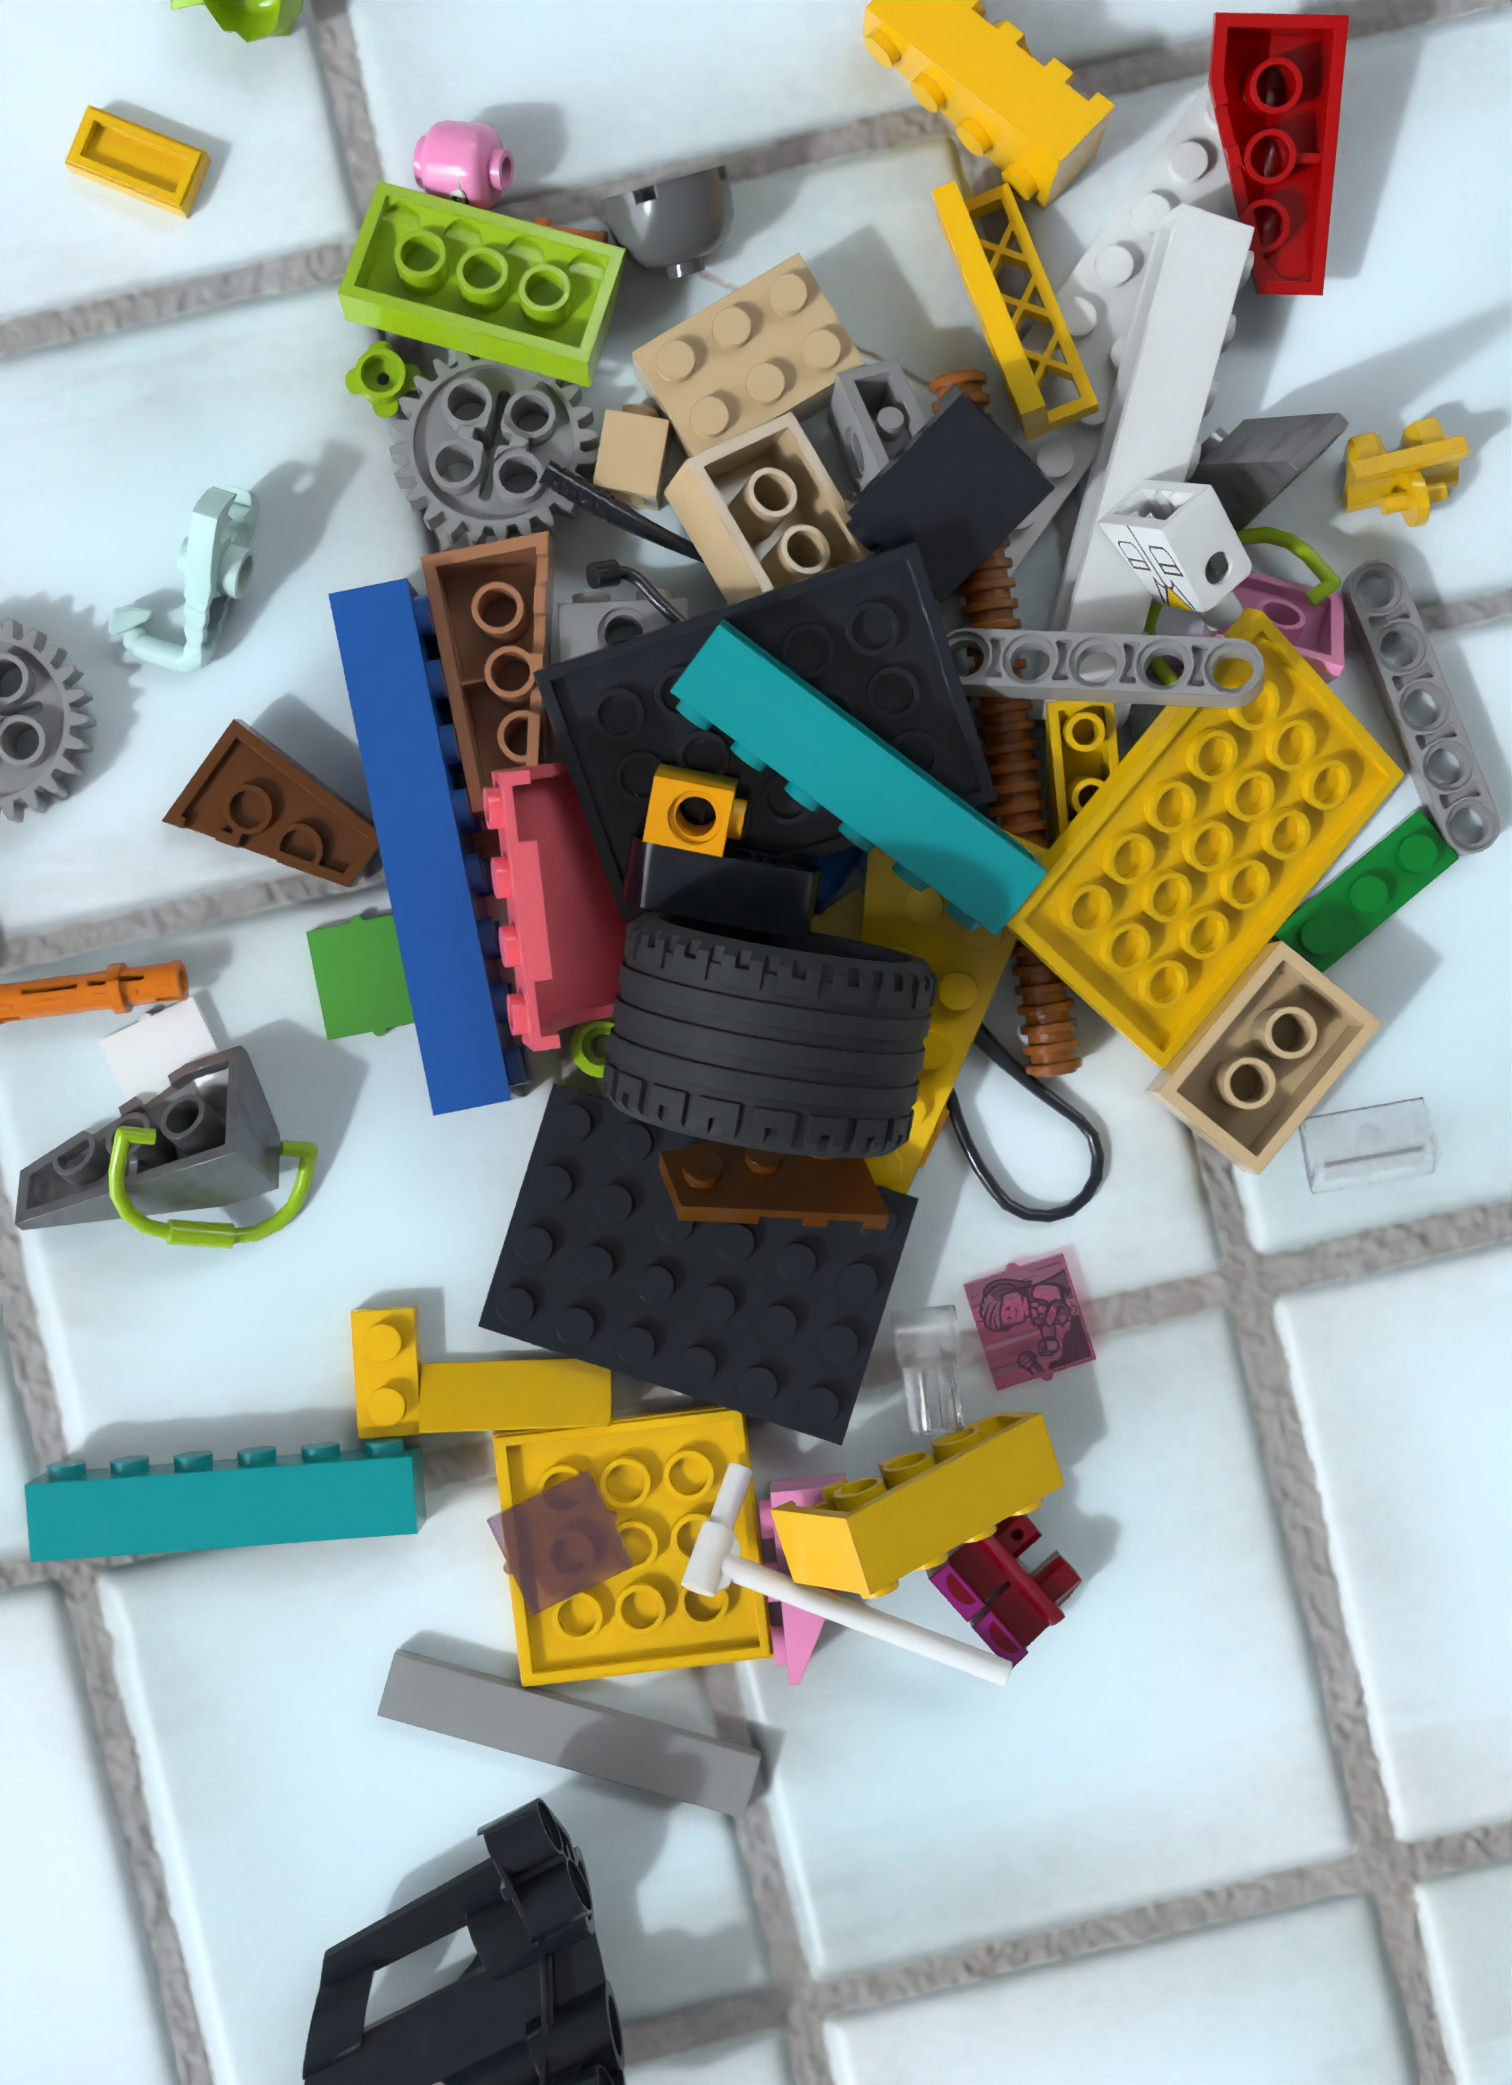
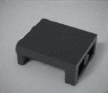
M955 382L936 401L940 409L858 495L852 491L843 500L846 512L851 517L845 526L870 552L873 553L879 546L884 550H888L915 540L917 541L934 598L940 604L1055 489L1046 473Z

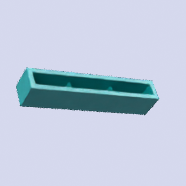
M725 619L721 620L670 691L680 699L676 709L686 719L707 732L714 724L735 740L730 749L741 760L759 772H763L767 765L789 781L784 789L792 798L815 813L821 806L825 807L843 821L838 829L848 840L868 853L877 846L896 861L892 870L898 877L922 893L928 886L933 888L949 900L948 904L944 907L945 910L960 924L973 932H976L982 925L997 936L1047 874L1045 865L1040 861L1041 858Z
M381 1437L365 1441V1449L340 1451L339 1442L325 1441L302 1445L301 1454L277 1456L276 1447L258 1446L238 1450L237 1459L213 1460L212 1451H191L174 1455V1463L150 1465L149 1456L146 1455L115 1458L109 1461L110 1468L86 1470L84 1460L51 1463L46 1465V1473L25 1484L30 1562L418 1534L427 1521L421 1445L404 1446L402 1437Z

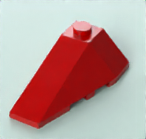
M1216 12L1213 14L1208 87L1239 222L1255 227L1249 250L1254 252L1251 274L1256 294L1323 296L1349 15Z

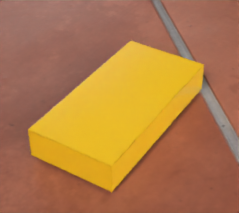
M88 105L64 164L75 174L188 219L211 159L205 151Z

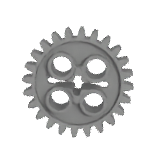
M457 351L456 356L458 366L452 369L438 358L433 360L438 377L434 382L418 375L413 378L420 399L417 400L410 397H400L399 399L402 412L410 420L391 422V429L395 438L404 442L390 447L389 451L393 462L404 466L394 473L400 489L413 488L406 496L410 509L417 511L428 507L423 518L427 528L430 530L439 527L447 521L446 534L449 542L455 544L465 531L470 532L473 546L485 544L487 536H495L496 540L499 541L509 539L510 535L517 533L519 536L532 534V528L538 525L544 531H549L551 536L557 534L553 515L558 512L565 517L574 519L576 512L573 502L552 491V488H547L538 483L547 464L551 459L561 465V468L564 467L568 471L575 473V475L580 476L594 474L597 461L596 457L586 453L598 448L599 441L597 431L585 429L594 422L591 406H577L582 400L580 385L571 384L562 388L563 380L484 358L471 361L468 354ZM502 395H508L510 399L507 402L501 421V431L505 445H498L496 449L492 494L489 500L484 501L480 499V495L484 490L489 474V464L485 450L492 449L495 443L497 428L496 411L499 398ZM466 403H478L485 407L483 413L473 420L463 421L454 416L456 411ZM528 414H540L548 419L547 423L535 432H526L517 427L518 422ZM455 463H466L473 467L472 473L460 482H449L442 478L444 471ZM517 474H528L536 479L535 485L524 493H512L504 488L506 482Z
M8 618L0 630V714L10 716L0 718V814L2 809L9 821L21 823L24 819V803L34 811L45 813L48 810L43 795L44 792L49 791L62 797L68 795L66 787L59 779L64 772L82 777L84 771L71 759L74 752H93L94 747L78 739L79 730L97 726V721L79 713L78 708L92 701L93 695L83 689L71 688L80 680L84 673L74 665L60 667L68 652L57 644L44 649L47 635L32 628L23 637V625ZM19 668L22 673V683L19 690L9 697H4L1 692L3 676L7 671ZM37 703H42L43 705L42 711L38 714L30 716L16 715L20 714L18 712L34 707ZM35 728L39 735L37 751L31 757L21 759L17 751L19 737L25 731Z

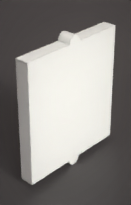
M195 996L154 1015L150 1012H143L139 1016V1022L98 1041L126 1100L129 1101L136 1096L144 1105L171 1086L168 1078L169 1074L186 1063L221 1052Z

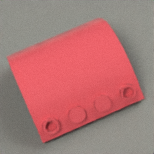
M565 761L491 771L493 787L483 788L486 824L489 830L498 829L501 850L500 857L491 858L492 883L496 898H506L509 925L499 927L501 957L505 968L514 967L517 994L507 995L508 1020L512 1035H522L523 1044L533 1052L561 1048L560 1036L557 1033L561 1029L612 1017L615 997L620 993L621 988L618 984L621 962L626 957L623 949L627 925L636 919L633 918L627 921H622Z

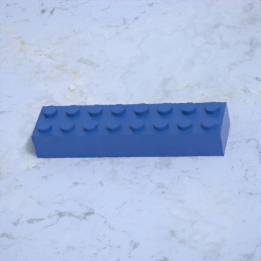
M407 578L329 593L433 1116L525 1097L523 1084L532 1083L531 1067L525 1045L515 1046L510 1030L507 1013V995L515 994L512 983L506 984L505 981H501L497 959H502L499 944V927L501 923L499 920L494 921L492 917L488 916L485 897L495 894L488 859L481 858L480 853L475 852L472 834L482 833L481 820L472 813L467 789L462 787L460 772L464 770L456 730L453 723L450 724L447 709H451L443 666L441 660L436 658L434 647L438 646L429 598L427 595L420 596Z

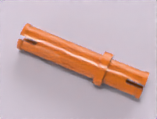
M181 960L130 968L122 962L108 965L106 971L0 984V1024L112 1009L116 1014L132 1012L133 1007L138 1005L177 1000L186 1001L189 996L187 971Z

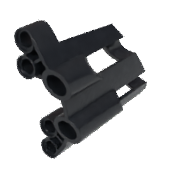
M537 1798L478 1828L477 1837L482 1834L484 1835L490 1858L325 1951L320 1987L310 2023L303 2061L302 2079L305 2080L304 2085H433L437 2082H442L444 2085H626L624 2075V2043L619 2012L611 1984L606 1979L594 1925L592 1894L585 1862L579 1847L573 1848L570 1835L542 1799ZM465 1926L468 1927L477 1955L457 1981L364 2027L375 1971Z

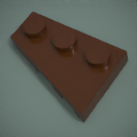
M242 719L232 720L162 819V822L182 829H191L213 837L221 843L267 856L283 865L348 888L358 884L380 853L374 821Z
M716 1141L666 1151L660 1154L659 1170L680 1221L759 1224L764 1217L802 1219V1226L827 1227L828 1220L862 1222V1229L886 1230L889 1214L864 1158L796 1155Z

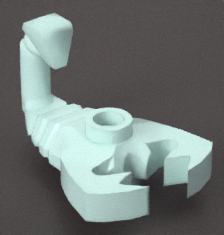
M226 484L227 491L212 486L205 491L192 511L189 536L184 539L177 557V572L185 575L184 597L186 598V603L184 605V616L186 617L185 636L187 638L185 647L146 635L147 629L141 628V625L153 619L154 610L134 605L112 609L108 632L113 636L121 635L124 647L131 650L133 657L182 673L195 671L208 665L216 649V639L220 636L223 628L222 621L226 618L228 601L231 597L241 599L245 595L253 576L255 552L249 548L260 511L259 502L254 493Z

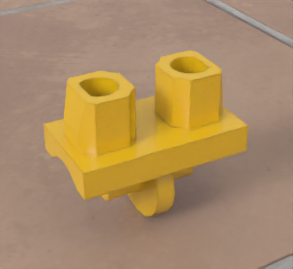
M1431 417L1414 421L1404 428L1400 440L1403 447L1402 450L1386 453L1380 435L1374 432L1351 437L1347 441L1343 455L1346 480L1340 497L1346 514L1380 506L1383 515L1401 512L1405 523L1409 527L1425 525L1429 521L1430 504L1447 500V489L1456 487L1458 484L1460 461L1462 458H1466L1470 451L1464 435L1448 438L1438 419Z

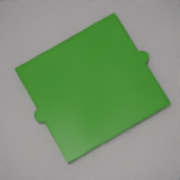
M393 914L367 920L362 916L355 915L351 918V923L306 931L327 1040L373 1032L376 1036H384L389 1028L415 1023Z

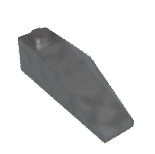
M1340 413L1244 419L1229 435L1219 427L1201 444L1199 464L1187 482L1211 485L1236 532L1243 530L1345 431L1349 422Z
M239 1045L186 1063L168 1075L171 1086L144 1105L138 1097H133L118 1107L121 1117L93 1135L86 1131L79 1132L22 1169L19 1177L14 1225L21 1230L122 1219L109 1196L108 1173L115 1132L122 1126L156 1129L154 1145L130 1143L125 1170L126 1193L134 1208L145 1216L222 1207L279 1189L280 1133L248 1052Z

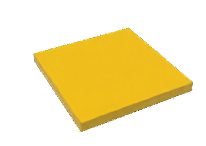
M719 1405L618 1416L613 1418L611 1426L494 1431L492 1440L522 1687L774 1657L767 1595L730 1582L727 1589L716 1593L714 1597L695 1593L681 1585L702 1523L709 1521L729 1463L740 1464L752 1470L746 1414ZM752 1474L733 1531L736 1533V1538L742 1548L740 1557L764 1566Z

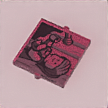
M1063 1253L1020 1266L1014 1262H1009L1006 1265L1005 1271L963 1284L997 1391L1039 1377L1044 1381H1050L1053 1378L1054 1372L1096 1359Z

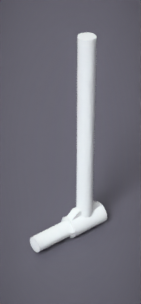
M729 1463L709 1521L702 1523L681 1582L683 1587L704 1596L714 1597L716 1593L727 1589L730 1582H733L1003 1687L1006 1685L1012 1670V1661L823 1588L794 1583L789 1575L740 1557L742 1548L733 1528L753 1471L740 1464Z

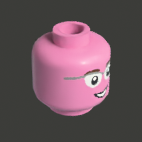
M444 120L435 123L428 133L418 140L414 151L413 169L418 186L426 194L489 210L499 200L502 190L507 191L510 188L514 175V161L511 152L504 149L499 133L490 125Z

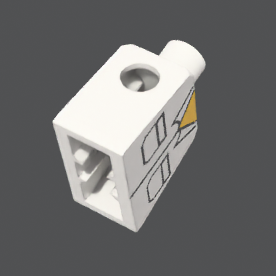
M1145 479L1098 521L1105 534L1153 598L1162 606L1198 612L1210 631H1218L1229 626L1242 614L1243 607L1232 590L1250 575L1252 563L1211 485Z

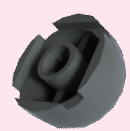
M725 165L601 200L607 224L615 244L618 247L626 248V258L642 268L666 267L669 280L705 270L702 257L723 245L731 232L734 216L732 190Z

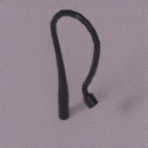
M550 459L538 483L547 488H552V491L557 492L560 496H564L567 500L581 506L584 510L591 512L600 519L607 520V523L666 549L704 563L692 541L642 516L619 499H614V496L602 491L597 486H593L592 483L585 481L582 477L575 475V473L568 471L566 468H561V465ZM614 559L593 562L587 565L586 579L592 589L618 586L621 580H626L637 587L644 597L671 624L686 619L657 591L646 577L635 569L621 566Z
M982 1022L973 1043L1029 1092L1077 1126L1088 1141L1092 1157L1090 1176L1082 1191L1067 1205L1050 1210L1027 1208L1012 1200L999 1186L984 1164L971 1138L962 1114L958 1096L953 1088L946 1106L950 1110L949 1117L959 1144L972 1170L990 1196L1003 1210L1025 1221L1048 1223L1074 1216L1091 1201L1103 1179L1104 1152L1099 1133L1082 1113L1055 1094L1036 1077L1028 1075L1025 1067L1009 1053Z

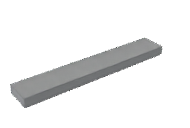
M398 1648L393 1656L377 1716L743 1819L745 1818L761 1761V1751L537 1687H522L519 1682Z

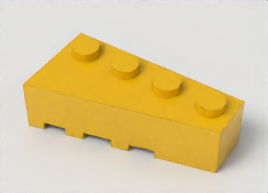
M872 0L865 8L862 35L865 38L864 42L870 54L885 68L890 69L894 66L911 82L910 88L912 93L927 110L936 113L938 110L942 112L956 126L958 138L972 154L978 157H982L985 154L1002 171L1001 176L1004 183H1009L1011 191L1016 197L1023 201L1031 199L1043 211L1096 157L1115 105L1099 92L1089 101L1086 100L1070 86L1074 80V73L1056 58H1053L1046 66H1043L1031 56L1025 42V34L1007 20L1004 22L997 20L992 25L983 18L985 10L981 0Z
M999 1411L931 1440L933 1454L927 1450L910 1452L903 1455L898 1454L878 1463L881 1476L860 1478L849 1483L848 1480L842 1478L821 1487L820 1491L823 1501L814 1505L801 1507L796 1506V1503L793 1501H788L770 1509L793 1582L859 1593L863 1599L879 1598L895 1591L899 1587L898 1579L912 1571L926 1570L944 1563L949 1558L947 1552L962 1543L980 1541L993 1535L997 1530L995 1524L1009 1516L1024 1515L1040 1508L1043 1505V1497L1064 1486L1043 1414L1037 1412Z

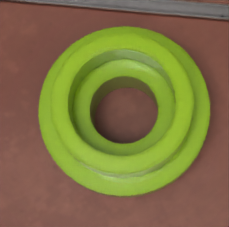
M613 1017L581 1023L573 1033L571 1039L572 1057L576 1065L590 1076L603 1078L606 1059L595 1056L592 1052L591 1044L597 1035L610 1034L611 1027L615 1025Z

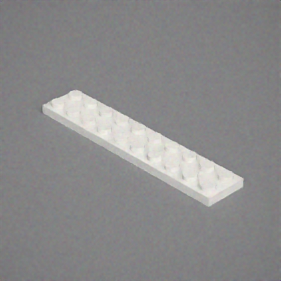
M1208 81L1055 295V299L1098 401L1099 412L1026 441L1000 375L996 377L986 391L990 396V403L984 407L985 413L992 415L993 421L1046 473L1055 486V489L1009 534L1010 546L1004 549L1005 557L1012 558L1013 566L1007 569L1008 577H1012L1093 463L1159 218L1180 204L1185 203L1239 222ZM1036 321L1021 342L1023 349L1044 355L1053 336L1051 326ZM1059 349L1054 360L1065 363ZM1030 366L1033 374H1035L1037 368ZM1047 373L1040 388L1047 411L1079 398L1073 381ZM879 546L874 553L877 554L885 550ZM957 588L941 604L935 599L946 634L955 629L969 626L968 617H962L960 608L966 605L965 597L958 596Z

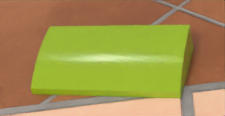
M378 181L340 285L338 296L345 320L591 388L612 318L625 264L626 248Z

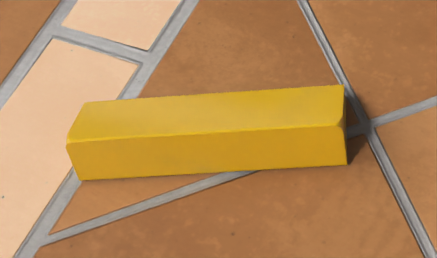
M576 1358L429 1362L421 1364L420 1433L611 1426L613 1423L612 1370Z

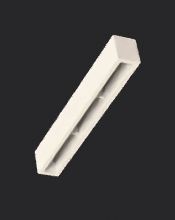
M1185 203L1180 204L1159 218L1047 631L1148 635V632L1144 631L1150 606H1154L1157 601L1105 534L1098 521L1145 479L1185 482L1195 472L1201 454V444L1196 442L1202 417H1206L1209 414L1218 394L1219 382L1218 379L1213 378L1220 354L1224 353L1231 343L1236 328V316L1232 315L1231 312L1237 290H1240L1247 282L1254 263V252L1250 251L1249 247L1255 227ZM1043 651L1040 654L1034 679L1044 674L1050 662L1049 656ZM1093 653L1087 656L1081 663L1079 675L1088 682H1103L1114 673L1117 665L1116 660L1106 653ZM1030 699L1032 700L1033 708L1027 710L1028 720H1035L1036 724L1046 726V702L1058 700ZM1114 703L1117 731L1124 726L1130 712L1131 703Z

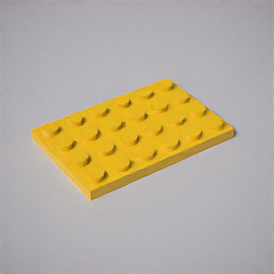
M1249 607L1243 611L1223 637L1247 640L1258 648L1263 657L1265 683L1262 692L1253 702L1236 708L1167 705L1040 861L1045 865L1047 874L1005 925L1018 940L1147 1060L1163 1070L1405 775L1267 615L1261 610ZM1230 658L1219 664L1213 677L1222 687L1234 689L1245 685L1251 679L1254 670L1250 663L1244 659Z

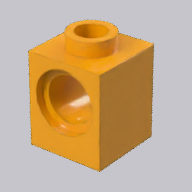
M660 763L654 775L643 842L722 857L727 838L736 840L741 838L748 801L735 798L739 779ZM689 797L704 798L713 806L716 818L706 825L691 824L683 817L680 811V803Z

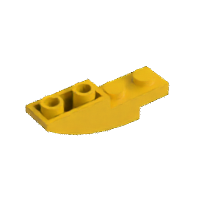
M1066 700L1046 702L1047 798L1049 832L1052 845L1119 764L1114 703Z

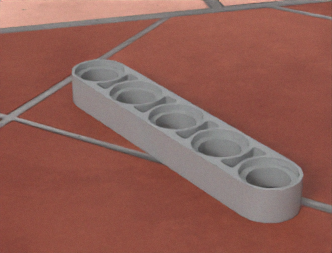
M1380 559L1367 561L1352 571L1343 582L1341 594H1343L1344 609L1430 824L1456 855L1465 856L1482 852L1492 846L1499 835V814L1405 577L1399 568L1389 561ZM1363 575H1378L1386 581L1390 594L1385 606L1379 608L1368 607L1361 601L1358 596L1357 586ZM1399 633L1409 639L1412 644L1413 654L1407 666H1392L1383 658L1380 647L1386 634ZM1411 692H1424L1435 702L1436 714L1431 724L1427 726L1415 725L1405 715V700ZM1437 750L1450 752L1459 763L1458 777L1450 785L1438 784L1428 773L1427 765L1429 758ZM1463 808L1474 811L1482 820V834L1476 842L1470 845L1457 840L1451 829L1453 816Z
M985 628L955 629L946 634L952 655L956 651L967 647L976 648L984 655L982 666L976 673L966 677H959L965 696L1236 708L1253 702L1262 692L1265 683L1264 664L1261 653L1249 641L1238 638ZM1029 650L1043 651L1049 656L1050 660L1048 668L1043 675L1036 679L1025 680L1013 673L1015 660L1020 654ZM1102 652L1115 658L1117 664L1115 671L1103 682L1092 683L1080 677L1079 668L1087 656ZM1164 655L1177 657L1183 662L1185 668L1182 676L1176 682L1160 686L1153 684L1147 679V667L1154 659ZM1230 658L1244 659L1250 663L1254 670L1251 679L1239 688L1229 689L1222 687L1213 677L1216 668L1221 662Z

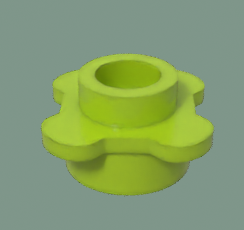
M377 341L372 343L368 351L358 359L355 369L347 372L345 384L352 395H362L373 405V411L378 417L387 419L394 417L399 412L400 397H404L409 391L417 390L413 378L416 375L421 377L422 375L416 365L405 364L394 352V348L390 343ZM386 374L389 376V382L386 385L378 383L380 375Z

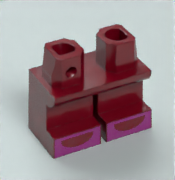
M1026 1514L1009 1516L995 1524L997 1530L993 1535L980 1541L962 1543L947 1552L949 1558L944 1563L926 1569L931 1583L964 1620L970 1622L972 1629L997 1656L1012 1661V1669L1029 1653L1027 1647L1049 1625L1054 1626L1066 1617L1060 1605L1071 1596L1082 1582L1077 1571L1057 1550L1032 1572L1020 1560L1019 1556L1042 1536L1040 1530Z

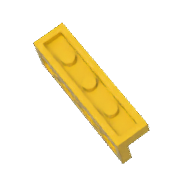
M955 180L931 190L940 227L1025 440L1029 441L1099 412L1098 401L1009 183L1007 182L963 201ZM1003 208L1009 224L999 245L979 239L972 220ZM1014 239L1016 240L1020 253L1010 249ZM986 257L992 258L990 264ZM1003 263L1029 272L1031 279L1021 300L1002 294L999 290L996 277ZM1036 294H1038L1043 308L1032 304ZM1008 311L1014 313L1012 319H1011V317H1010ZM1025 317L1051 326L1053 336L1044 355L1023 349L1017 334ZM1059 349L1065 363L1054 360ZM1030 366L1037 368L1035 374H1033ZM1047 373L1073 381L1079 398L1047 411L1040 392Z

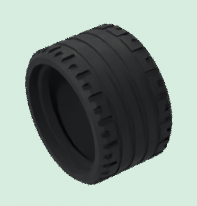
M662 912L643 913L627 925L623 949L626 957L621 962L618 984L621 988L620 993L615 997L612 1015L615 1025L610 1029L607 1051L610 1055L605 1060L601 1085L602 1090L617 1109L638 1120L686 1135L731 1145L796 1155L831 1158H871L892 1153L909 1140L914 1117L912 1106L916 1103L920 1083L917 1075L923 1067L926 1050L923 1042L924 1038L928 1036L932 1017L929 1008L934 1005L938 977L926 960L898 950L810 931L809 935L804 937H789Z

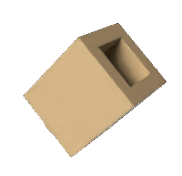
M626 404L623 405L622 411L606 409L592 485L599 487L602 491L609 493V495L615 497L614 499H619L627 506L659 511L672 438L670 420L660 418L659 411L643 405Z

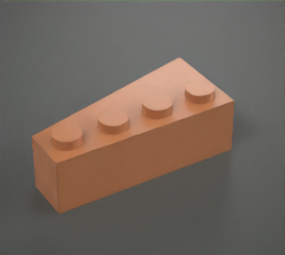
M549 531L420 556L471 810L481 821L485 820L483 788L493 787L491 771L546 763L548 716L533 672L549 666L551 657L555 545Z

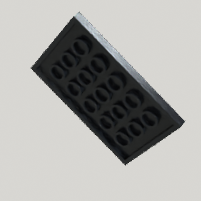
M916 540L537 669L533 672L622 921L639 917L646 912H654L623 902L621 894L631 836L634 832L645 830L654 775L660 763L739 779L735 798L747 800V808L740 840L727 838L726 846L793 858L805 862L856 846L839 831L838 828L843 822L841 819L823 806L816 813L810 811L786 792L784 788L789 782L786 778L768 765L763 772L752 768L730 749L735 742L734 739L714 724L708 732L702 730L676 709L680 699L670 692L722 619L733 625L973 808L998 800ZM689 797L680 803V811L683 817L691 824L706 825L716 818L713 806L704 798Z
M553 1083L478 1327L842 1446L919 1198L876 1185L889 1214L886 1230L862 1229V1222L828 1220L827 1227L802 1226V1219L764 1217L759 1224L680 1221L659 1170L660 1154L666 1151L711 1142L712 1140L686 1135L646 1123L621 1112L608 1099Z

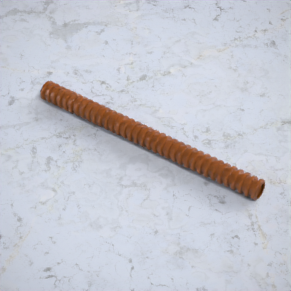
M977 369L947 372L938 375L929 382V392L935 394L937 400L955 382L984 412V407L990 403L989 394L982 392V386L987 383V375L984 372H979ZM936 401L932 403V413L935 414L940 408ZM986 413L993 420L992 415ZM1008 537L963 581V585L957 588L958 596L965 597L966 605L960 608L961 616L968 617L969 626L964 628L1017 630L1022 627L1021 619L1014 618L1013 610L1017 609L1019 604L1018 599L1011 598L1010 590L1016 587L1015 578L1008 577L1007 569L1013 566L1012 558L1005 557L1004 549L1010 546V539ZM968 647L966 648L967 657H974L975 666L969 668V675H972L982 666L984 655L980 650ZM1018 657L1013 666V673L1021 679V670L1027 668L1026 659ZM979 697L980 707L975 708L974 711L975 717H982L983 727L978 728L977 732L978 737H985L986 747H983L982 751L984 757H988V770L998 800L994 801L995 807L989 808V816L996 817L997 826L1002 830L1050 849L1052 841L1045 840L1044 830L1050 828L1049 820H1042L1041 810L1046 809L1047 804L1046 800H1039L1038 790L1044 789L1043 780L1036 779L1035 770L1041 769V761L1034 760L1032 751L1039 748L1038 741L1031 740L1030 730L1035 729L1036 725L1035 720H1028L1027 710L1033 708L1032 700ZM1018 940L1011 955L1016 956L1017 965L1011 967L1013 976H1019L1020 985L1014 987V993L1017 996H1022V1004L1017 1006V1014L1025 1018V1024L1019 1028L1020 1034L1027 1035L1028 1043L1022 1046L1023 1054L1030 1055L1031 1063L1025 1065L1026 1073L1033 1075V1077H1051L1076 1072L1078 1068L1083 1066L1082 1058L1075 1057L1074 1049L1080 1047V1040L1077 1037H1072V1029L1077 1027V1019L1070 1018L1069 1009L1075 1007L1074 999L1067 998L1066 989L1070 987Z

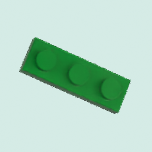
M1420 810L1413 811L1297 907L1271 939L1274 942L1283 941L1313 967L1323 973L1455 863L1459 857Z

